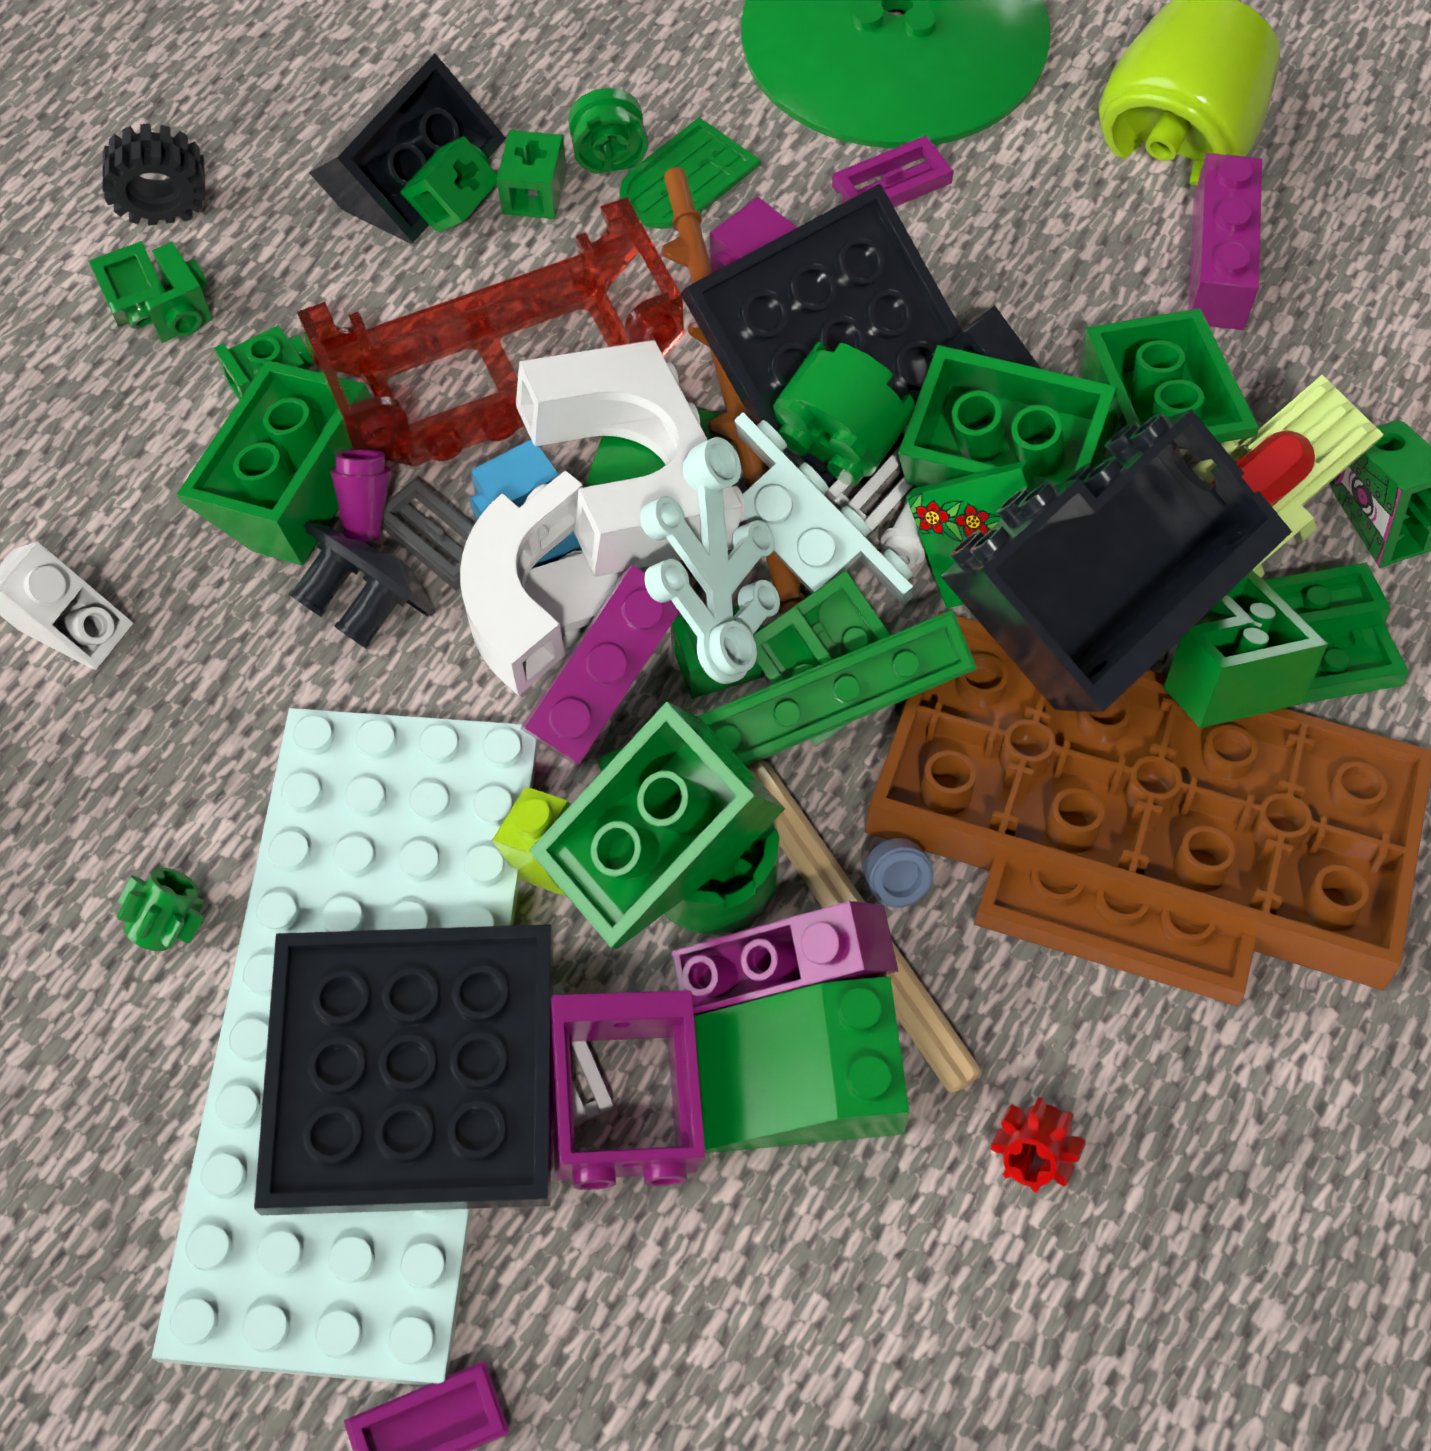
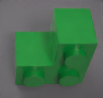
M1252 570L1180 639L1164 689L1199 728L1304 704L1328 644Z

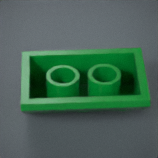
M266 360L176 495L181 503L252 552L303 566L318 542L314 537L305 532L306 528L303 526L306 522L328 526L338 510V503L330 474V468L336 466L335 454L340 451L353 449L375 450L386 433L387 428L365 383Z

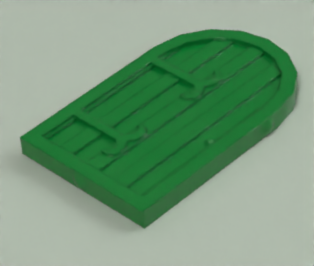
M698 117L631 169L625 176L619 191L622 209L631 220L645 227L657 229L673 228L672 218L674 213L664 180L666 171L675 167L685 170L695 209L702 214L707 207L759 167L761 160Z

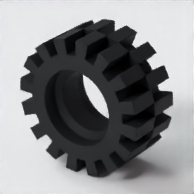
M140 124V133L137 134L131 126L122 129V138L114 134L109 138V146L105 145L103 149L104 199L108 205L114 204V212L120 217L129 212V222L137 225L141 218L148 219V226L157 225V220H165L166 224L175 223V217L177 216L183 221L192 219V210L199 213L203 207L202 200L205 201L206 194L205 161L203 154L200 155V147L195 141L188 144V135L181 131L175 137H172L171 127L160 125L159 133L151 132L150 124ZM157 173L166 175L169 178L152 180L138 175Z

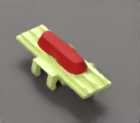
M1323 375L1258 430L1257 437L1221 443L1223 448L1244 472L1241 476L1254 492L1259 491L1292 530V533L1253 569L1260 578L1265 575L1262 563L1292 537L1302 544L1317 531L1314 517L1303 505L1383 437V433ZM1212 459L1200 461L1192 468L1203 480L1216 485L1211 470L1217 465Z

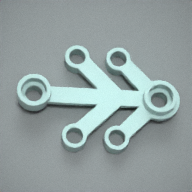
M714 437L694 446L683 462V474L686 482L692 489L698 491L702 544L685 522L680 505L671 497L664 496L645 504L640 512V521L645 533L653 540L668 539L706 592L707 607L689 585V577L685 567L675 559L664 560L647 569L645 573V586L648 593L657 602H673L698 637L697 655L705 672L716 682L729 684L742 679L755 664L757 648L753 634L765 618L774 616L778 612L780 598L774 585L767 580H759L743 586L738 593L740 610L733 617L731 595L758 560L773 552L775 542L769 526L761 520H754L735 529L733 533L734 549L728 555L723 489L738 482L741 475V464L734 447L725 439Z

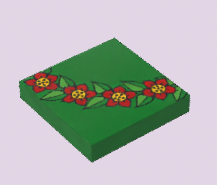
M1028 460L915 488L906 496L946 609L964 605L940 577L955 563L950 557L951 552L972 533L981 530L985 535L1002 519L996 513L998 508L1017 491L1027 487L1032 492L1037 488Z

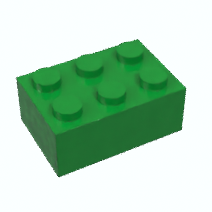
M937 345L898 452L906 483L923 487L1028 460L1036 487L1047 480H1050L1054 485L1063 483L1084 465L1090 463L1094 468L1105 458L1107 453L1105 444L1112 437L1118 421L1117 386Z

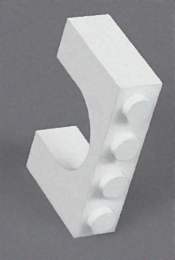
M655 340L519 361L516 408L534 447L594 436H616L630 439L646 446L656 453L666 465L647 476L579 488L574 534L594 577L622 572L632 565L642 568L652 566L667 559L682 560L667 538L660 541L653 540L645 533L641 525L640 512L642 507L664 496L673 498L680 505L685 522L702 544L698 491L692 489L686 482L683 474V462L688 456L689 451L694 446L707 441V438L700 427V418L696 406L692 402H687L679 387L678 375L674 365L671 362L667 363ZM737 486L723 489L728 550L734 549L733 533L739 527V523L745 519V502Z

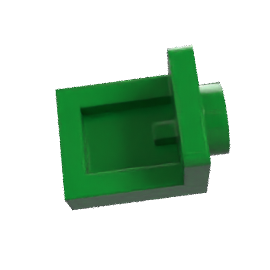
M142 241L89 260L88 262L117 326L120 327L129 323L131 328L138 329L151 325L152 322L145 308V302L166 291L160 283Z
M173 241L152 250L169 291L145 302V308L161 343L175 337L189 336L196 332L201 325L213 320L203 292L209 290V286L202 270L194 258L185 262Z

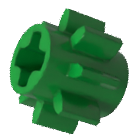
M157 868L151 871L147 881L134 875L130 877L118 900L122 907L116 917L118 920L125 922L123 927L124 933L133 943L147 950L165 951L173 946L176 938L189 944L192 942L205 918L200 914L205 902L197 898L199 889L191 878L174 869Z

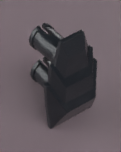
M306 522L303 526L306 528L305 532L319 542L317 548L321 552L288 595L322 617L325 613L324 610L351 572L355 575H358L360 571L363 572L365 575L362 579L367 583L334 627L365 649H368L369 643L397 604L403 607L405 603H408L426 617L432 616L436 612L413 570L396 556L379 553L365 542L346 538L330 526Z

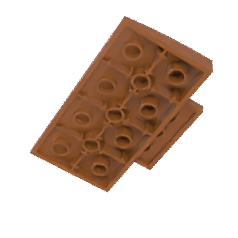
M939 611L938 615L943 614L945 612ZM955 615L977 669L907 699L870 802L865 833L887 840L894 838L908 839L918 844L923 851L989 870V876L974 922L976 926L1231 1005L1238 1006L1245 994L1254 951L1379 990H1385L1402 962L1431 777V750L1285 708L1199 728L1164 689L1168 675L1147 670L1104 712L1055 710L980 622Z

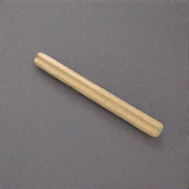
M759 760L747 766L751 773L785 808L773 822L775 830L777 829L779 834V845L821 907L826 908L847 901L866 903L767 761ZM893 943L899 972L880 977L891 976L896 1017L945 1089L950 1093L960 1091L978 1078L980 1067Z

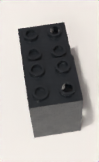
M1192 409L1169 417L1160 412L1141 426L1136 421L1129 423L1105 444L1106 449L1110 453L1097 466L1093 468L1090 463L1086 464L1063 483L1054 485L1050 480H1047L1032 492L1027 487L1020 489L998 508L996 513L1002 519L985 535L981 530L972 533L950 554L955 563L940 577L1055 710L1104 712L1292 533V530L1259 491L1254 492L1241 477L1244 472ZM1179 447L1192 452L1201 461L1213 460L1217 466L1211 470V473L1214 476L1216 485L1203 480L1187 465L1180 453Z

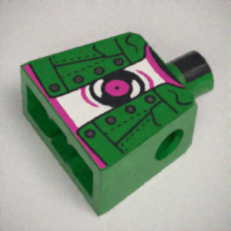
M1397 420L1376 426L1383 433V437L1336 477L1333 487V494L1379 568L1431 551V445L1408 424Z

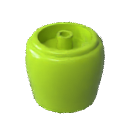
M1172 0L1165 4L1126 49L1113 69L1099 101L1101 131L1112 153L1127 159L1143 142H1146V150L1158 160L1170 161L1175 158L1176 154L1194 160L1189 183L1197 186L1206 153L1246 157L1265 121L1280 66V43L1271 25L1252 7L1238 0Z

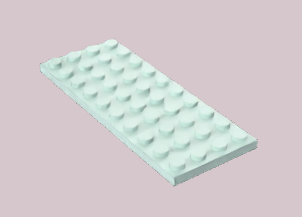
M289 708L152 1353V1359L155 1361L423 1386L431 1383L444 1384L445 1377L449 1376L473 1209L260 1216L254 1209L276 933L513 926L520 877L518 870L509 865L492 839L524 788L529 787L533 789L540 742L520 729L523 724Z

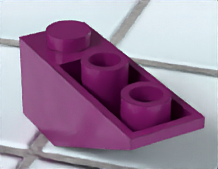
M847 901L672 951L679 991L692 990L694 1016L818 983L876 978L899 972L884 905Z

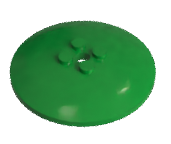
M746 0L741 19V43L748 69L759 88L780 110L795 121L831 138L868 147L894 149L925 135L934 146L972 136L1004 119L1029 96L1038 83L1048 57L1051 33L1049 16L1043 0ZM897 9L906 13L904 15H891L887 11Z

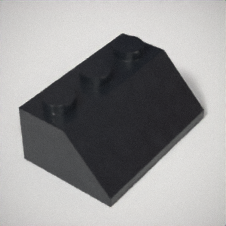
M434 53L406 69L315 165L309 174L343 211L412 244L429 224L400 193L406 184L439 148L462 136L472 145L478 147L487 159L504 142L506 137L437 54Z

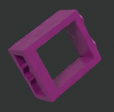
M692 990L552 995L550 1007L552 1131L555 1181L573 1180V1188L579 1190H598L616 1185V1177L644 1176V1183L648 1186H671L686 1182L687 1173H696L705 1158ZM667 1038L676 1147L576 1152L570 1042Z

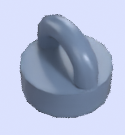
M894 838L882 842L862 862L866 884L877 900L889 907L904 908L916 904L926 896L932 886L934 872L931 861L918 844L908 839Z

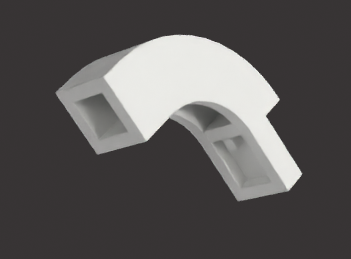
M566 470L549 484H543L535 488L520 508L504 494L498 496L475 523L462 554L460 585L475 644L489 668L518 696L565 656L560 623L540 607L525 592L523 587L533 566L574 531L579 488H583V485Z

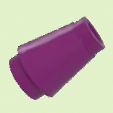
M368 449L340 451L335 454L336 466L330 468V474L342 526L344 527V536L363 542L378 540L381 538V527L391 468L385 465V454L383 452Z

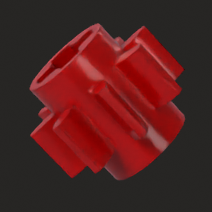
M1038 1097L1035 1105L1030 1106L1024 1112L1019 1107L1011 1104L1001 1121L1003 1128L998 1129L990 1145V1150L1004 1154L1003 1163L1005 1170L1003 1176L1005 1178L1012 1177L1018 1183L1031 1187L1032 1192L1038 1193L1040 1186L1048 1184L1052 1179L1065 1187L1075 1168L1073 1163L1079 1162L1086 1145L1085 1139L1072 1136L1070 1122L1074 1114L1071 1111L1063 1113L1060 1109L1046 1104L1042 1097Z

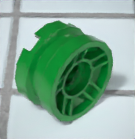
M603 88L582 95L572 105L568 114L570 136L572 138L574 157L583 169L593 174L634 168L644 158L648 149L646 128L643 125L641 105L635 96L621 89Z

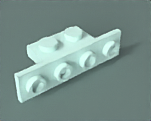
M744 413L739 415L734 420L739 438L770 468L743 494L745 502V519L743 522L747 524L754 520H761L769 526L775 542L773 553L811 593L846 571L858 559L903 605L913 598V586L908 580L913 576V573L905 562L889 548L881 554L865 538L871 532L867 524L849 506L846 505L839 511L824 496V493L829 488L811 466L804 462L797 468L782 453L787 448V444L770 424L762 420L756 426Z

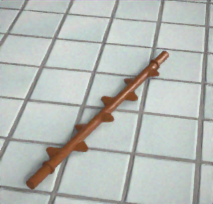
M675 167L666 171L664 180L674 213L672 224L674 229L679 232L680 237L663 245L661 250L663 257L689 269L693 284L712 274L713 271L700 228L702 222L701 214L695 209L685 170ZM695 321L688 326V332L692 337L710 348L726 407L725 413L709 422L708 430L710 434L736 445L747 489H749L770 468L739 438L734 420L742 413L750 420L751 418ZM772 552L766 556L773 585L780 598L778 613L782 615L805 599L806 596L800 592L798 584L802 582Z

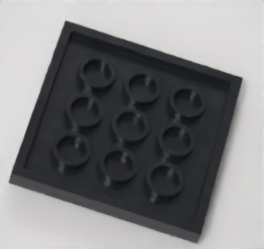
M881 183L687 286L680 293L753 423L757 426L764 420L777 432L782 425L776 419L773 406L817 342H822L826 350L834 352L838 345L843 343L868 354L894 374L887 385L898 395L900 400L903 396L910 394L914 400V405H916L937 345L944 346L962 331ZM903 433L900 434L892 447L903 441ZM787 448L782 451L797 468L804 462L811 466L827 485L837 480L829 472L827 464L811 453L807 452L805 456H801Z
M551 924L276 933L254 1209L260 1216L551 1206L552 1052L550 1001L553 995V931Z

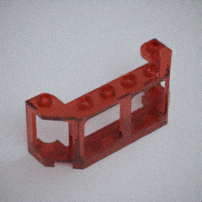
M626 197L600 206L601 215L607 224L606 231L598 240L592 243L586 232L576 235L577 256L366 329L358 311L348 315L351 327H339L334 324L325 302L297 311L308 349L315 365L320 367L343 420L352 449L380 451L385 454L386 461L416 467L432 460L447 461L453 459L463 449L487 440L496 442L509 438L517 429L525 427L516 408L518 378L500 344L501 339L508 334L576 310L583 309L591 314L608 347L655 340L664 357L684 335L683 298L628 198ZM640 252L662 294L638 304L627 316L624 328L606 294L611 284ZM466 349L477 350L498 392L408 424L406 413L401 403L393 397L387 383L389 378ZM335 371L363 380L369 386L373 397L349 405Z

